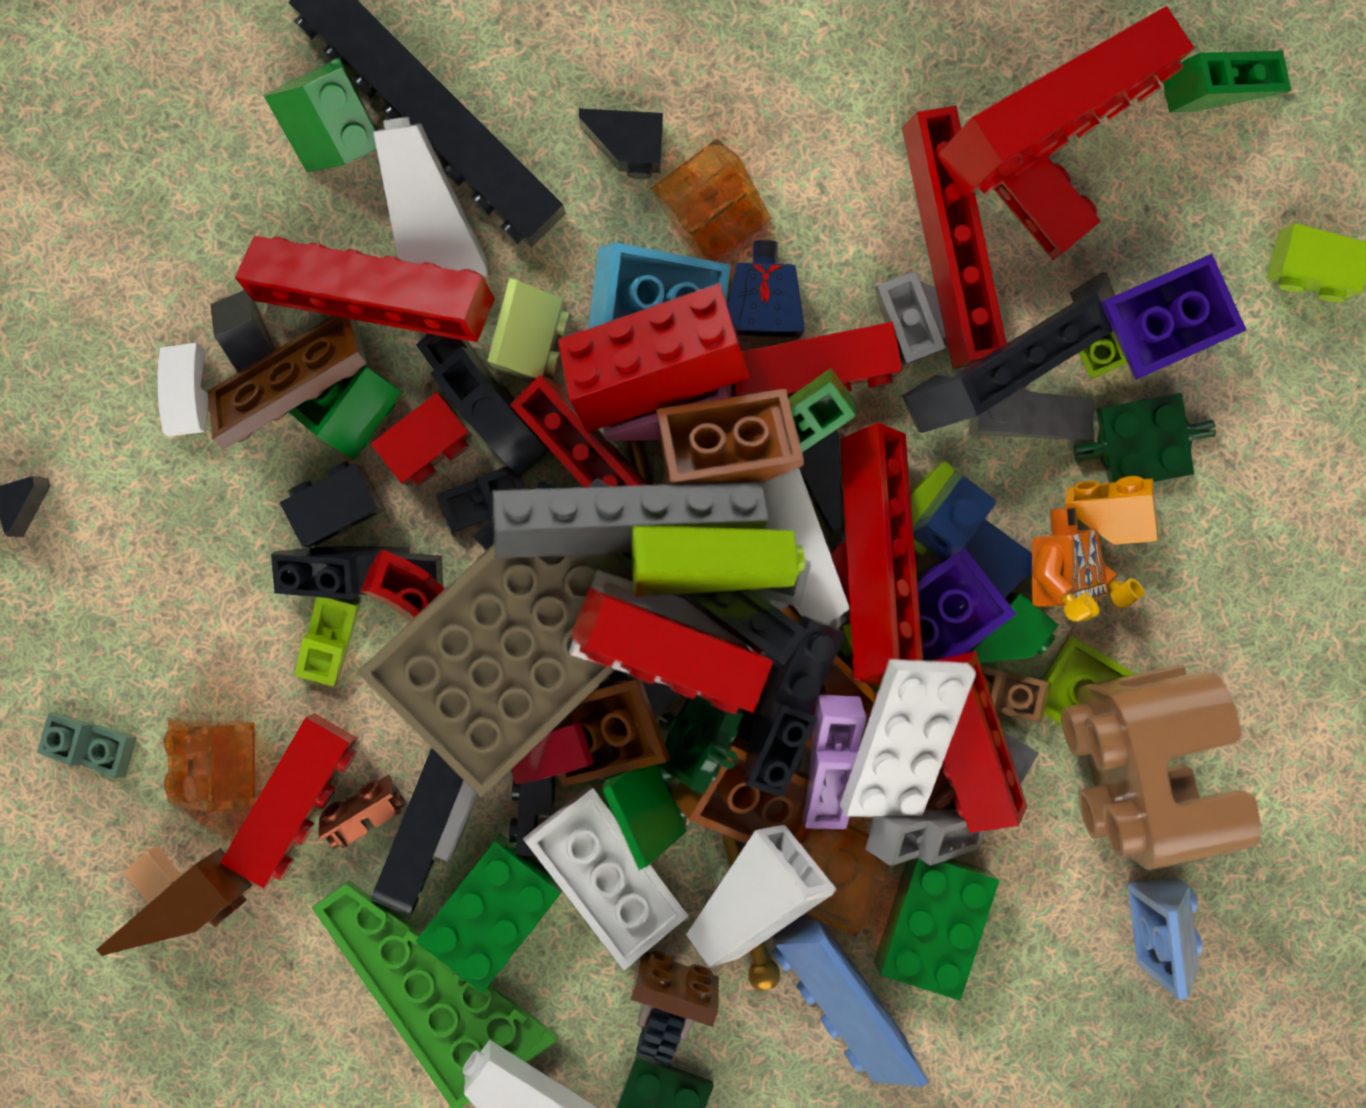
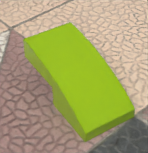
M316 597L309 630L302 639L294 676L335 687L344 664L359 612L360 601Z

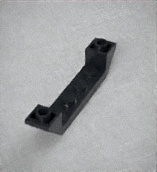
M1102 272L1069 292L1073 300L1072 304L953 377L934 375L903 394L902 398L918 432H928L982 414L1113 332L1100 303L1115 296L1107 273Z

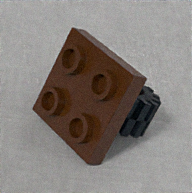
M653 951L643 954L638 959L631 994V1000L642 1003L637 1026L642 1027V1031L639 1035L636 1055L669 1065L675 1055L677 1044H679L680 1040L686 1041L693 1021L713 1027L718 1014L719 976L714 975L710 969L701 965L693 964L689 967L674 962L671 956L662 952Z

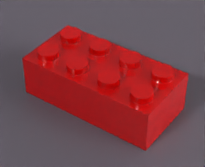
M720 283L558 339L569 400L587 433L750 378L734 320Z
M592 587L588 590L570 636L580 645L579 652L587 655L586 658L595 663L612 668L614 661L620 662V667L628 670V674L638 679L654 683L656 676L660 677V682L671 686L670 689L693 699L700 692V697L711 701V705L733 714L737 713L739 707L751 712L754 711L773 663L769 658L748 647Z

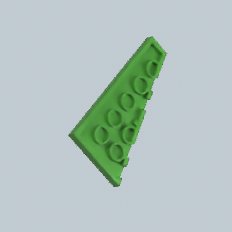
M350 880L312 907L317 917L451 1108H462L471 1102L464 1095L465 1075L463 1074V1068L471 1054L476 1050L481 1052L489 1040L524 1062H528L558 1041V1034L492 985H489L483 994L416 942L421 934L419 931L385 906L372 902V897Z

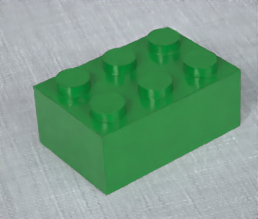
M501 833L490 844L416 940L418 944L482 994L562 893L561 888L545 867L531 856L515 855L516 845L510 843L509 839Z
M919 858L906 861L874 960L880 975L961 1001L1000 880L987 869L955 859H949L931 866Z

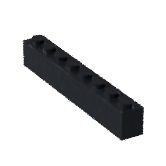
M290 0L288 2L297 15L293 20L296 26L310 40L318 36L327 45L323 52L331 61L340 57L343 65H347L356 74L352 80L358 88L370 99L376 94L386 104L382 110L390 119L409 117L410 125H422L435 153L445 162L442 166L445 174L457 186L465 182L475 192L471 196L475 204L488 216L494 211L504 221L500 226L501 229L517 245L523 240L532 248L566 214L564 205L358 0Z

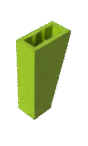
M633 527L631 558L635 597L794 586L799 572H803L805 569L803 546L796 545L795 534L791 530Z

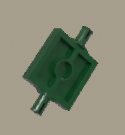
M1174 393L1096 408L1099 425L1097 442L1075 445L1073 452L1090 451L1089 453L1074 455L1077 463L1100 458L1106 468L1108 483L1117 482L1119 479L1128 476L1153 479V482L1194 475L1191 455L1192 440L1215 437L1216 430H1200L1216 426L1213 420L1189 424L1185 415L1182 393Z
M696 695L695 699L687 697L683 708L676 717L672 713L667 712L661 715L667 722L659 719L660 727L668 731L665 746L670 759L667 762L656 765L690 789L705 795L709 785L718 776L720 765L725 769L735 766V763L728 760V758L737 761V754L727 747L736 738L739 722L743 715L739 712L733 714L711 705V701L700 697V695Z

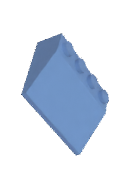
M814 908L773 935L775 945L777 946L772 950L775 958L786 972L792 968L801 980L796 984L798 990L810 1006L817 1002L825 1014L820 1018L823 1025L834 1040L839 1036L849 1047L844 1053L858 1073L865 1070L873 1082L923 1087L929 1082L908 1039Z

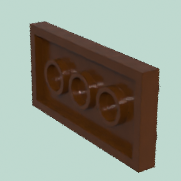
M330 316L208 390L212 440L222 450L236 442L245 441L254 431L271 421L280 420L289 410L306 400L318 397L326 388L339 380L355 375L361 367L367 364L357 320Z

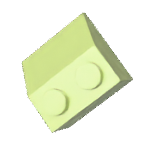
M509 278L487 361L496 372L532 382L539 375L554 377L560 357V352L554 351L557 336H565L570 320V312L564 311L566 305L563 299L519 280Z

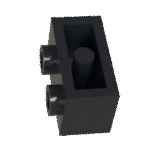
M345 461L328 469L325 472L327 478L314 485L311 480L305 481L288 490L290 497L279 503L302 548H313L386 510L364 466L358 464L350 466L349 462Z

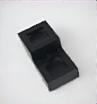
M509 466L479 476L471 482L436 494L435 497L450 534L493 518V491L526 490L521 476H518Z

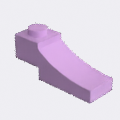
M818 695L814 715L818 719L812 731L809 778L802 818L805 828L847 829L850 816L845 815L840 807V803L860 748L866 715L860 696Z

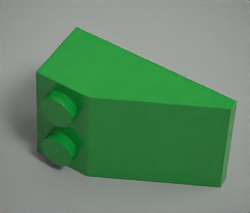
M656 764L606 776L602 788L638 870L649 866L686 833L684 820L687 817L671 798L672 793L667 782L673 780V776Z

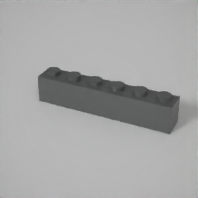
M762 482L493 491L495 558L631 552L633 527L765 530L768 523Z

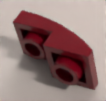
M580 722L555 727L511 769L515 784L552 777L593 764L588 741L583 733Z

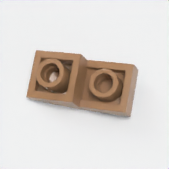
M981 666L996 712L1042 722L1051 682Z

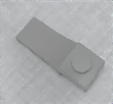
M957 809L924 810L923 816H874L869 824L870 833L865 850L890 866L914 858H919L931 866L980 849L985 831L969 833L965 818L959 816Z

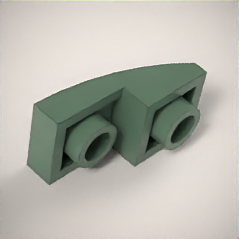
M48 713L37 753L69 766L83 765L114 778L125 777L137 737L69 716Z

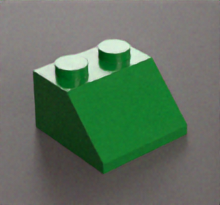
M340 57L264 94L265 100L306 172L346 165L377 150L373 133L377 131V128Z
M364 365L355 375L339 380L326 388L318 397L304 401L289 410V413L316 437L354 460L360 450L368 445L373 432L383 418L392 412L396 400L402 391Z

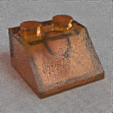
M847 825V829L809 828L800 844L834 885L836 890L830 897L805 914L856 937L860 933L885 880L888 864L865 850L869 834L851 825Z

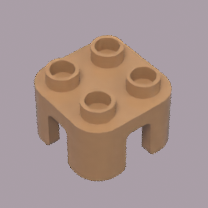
M1184 665L1171 666L1081 686L1077 695L1079 704L1062 708L1061 722L1067 745L1074 757L1088 755L1094 781L1093 787L1079 790L1078 799L1083 822L1092 839L1108 836L1110 844L1119 858L1128 856L1145 869L1152 870L1258 845L1261 836V824L1257 802L1253 795L1242 790H1232L1200 798L1192 768L1185 765L1167 768L1168 762L1174 757L1235 744L1240 740L1242 732L1235 704L1226 685L1218 675L1212 672H1198L1187 675Z

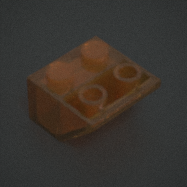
M717 138L650 188L668 219L699 259L717 261L772 219L741 158Z
M168 720V731L164 737V748L168 754V773L164 779V789L168 796V803L205 812L254 806L255 722L242 720Z

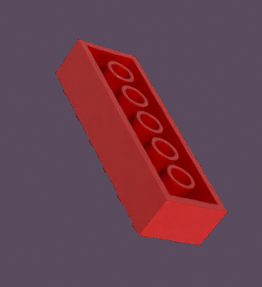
M1165 6L972 116L937 156L965 198L979 189L985 195L1001 185L1006 180L1004 176L1012 171L1017 176L1033 166L1038 161L1036 157L1043 153L1049 157L1058 152L1070 142L1068 138L1075 134L1078 139L1087 135L1101 124L1100 119L1107 117L1109 121L1114 119L1131 106L1129 101L1137 99L1140 103L1152 96L1161 88L1158 83L1159 80L1163 83L1184 68L1181 61L1195 47L1168 6Z

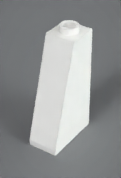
M409 117L384 120V129L374 131L373 133L398 258L405 262L417 264L430 262L441 268L458 271L470 269L483 276H487L490 271L489 262L422 125H410Z
M797 468L763 483L768 514V523L765 530L794 531L796 545L803 546L805 560L811 562L800 607H794L801 616L804 615L838 628L847 621L843 613L850 608L801 472Z
M785 824L755 830L686 935L709 967L737 960L830 897L836 888Z
M491 1040L487 1042L481 1052L474 1051L463 1068V1074L465 1075L464 1095L476 1108H597Z

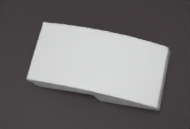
M197 343L160 348L157 376L158 405L162 430L166 436L205 431L209 402L208 393L200 386L206 350Z

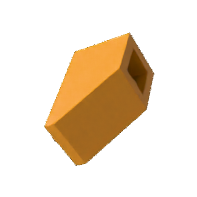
M1128 476L1114 483L1099 484L1097 481H1083L1075 484L1074 487L1067 488L1065 507H1076L1077 519L1092 530H1096L1099 535L1112 544L1158 541V518L1153 479Z

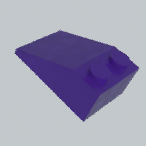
M1209 254L1100 302L1135 380L1247 331L1213 254Z
M965 547L960 552L941 560L917 577L923 661L964 654L1016 615L1015 611Z

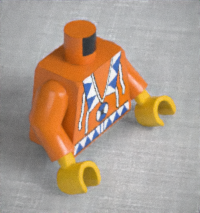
M1076 507L1050 509L1052 533L1034 537L1032 541L1033 606H1064V612L1070 620L1088 621L1099 614L1100 608L1094 599L1107 595V588L1111 590L1110 596L1113 603L1121 608L1129 607L1144 596L1145 591L1137 580L1129 578L1121 584L1116 579L1118 574L1103 562L1097 531L1077 529Z

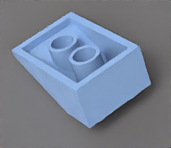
M1177 877L1127 883L1137 964L1178 1000L1188 999L1199 971L1198 954L1202 953L1201 937L1197 929L1194 928L1193 913L1197 912V900L1193 889Z

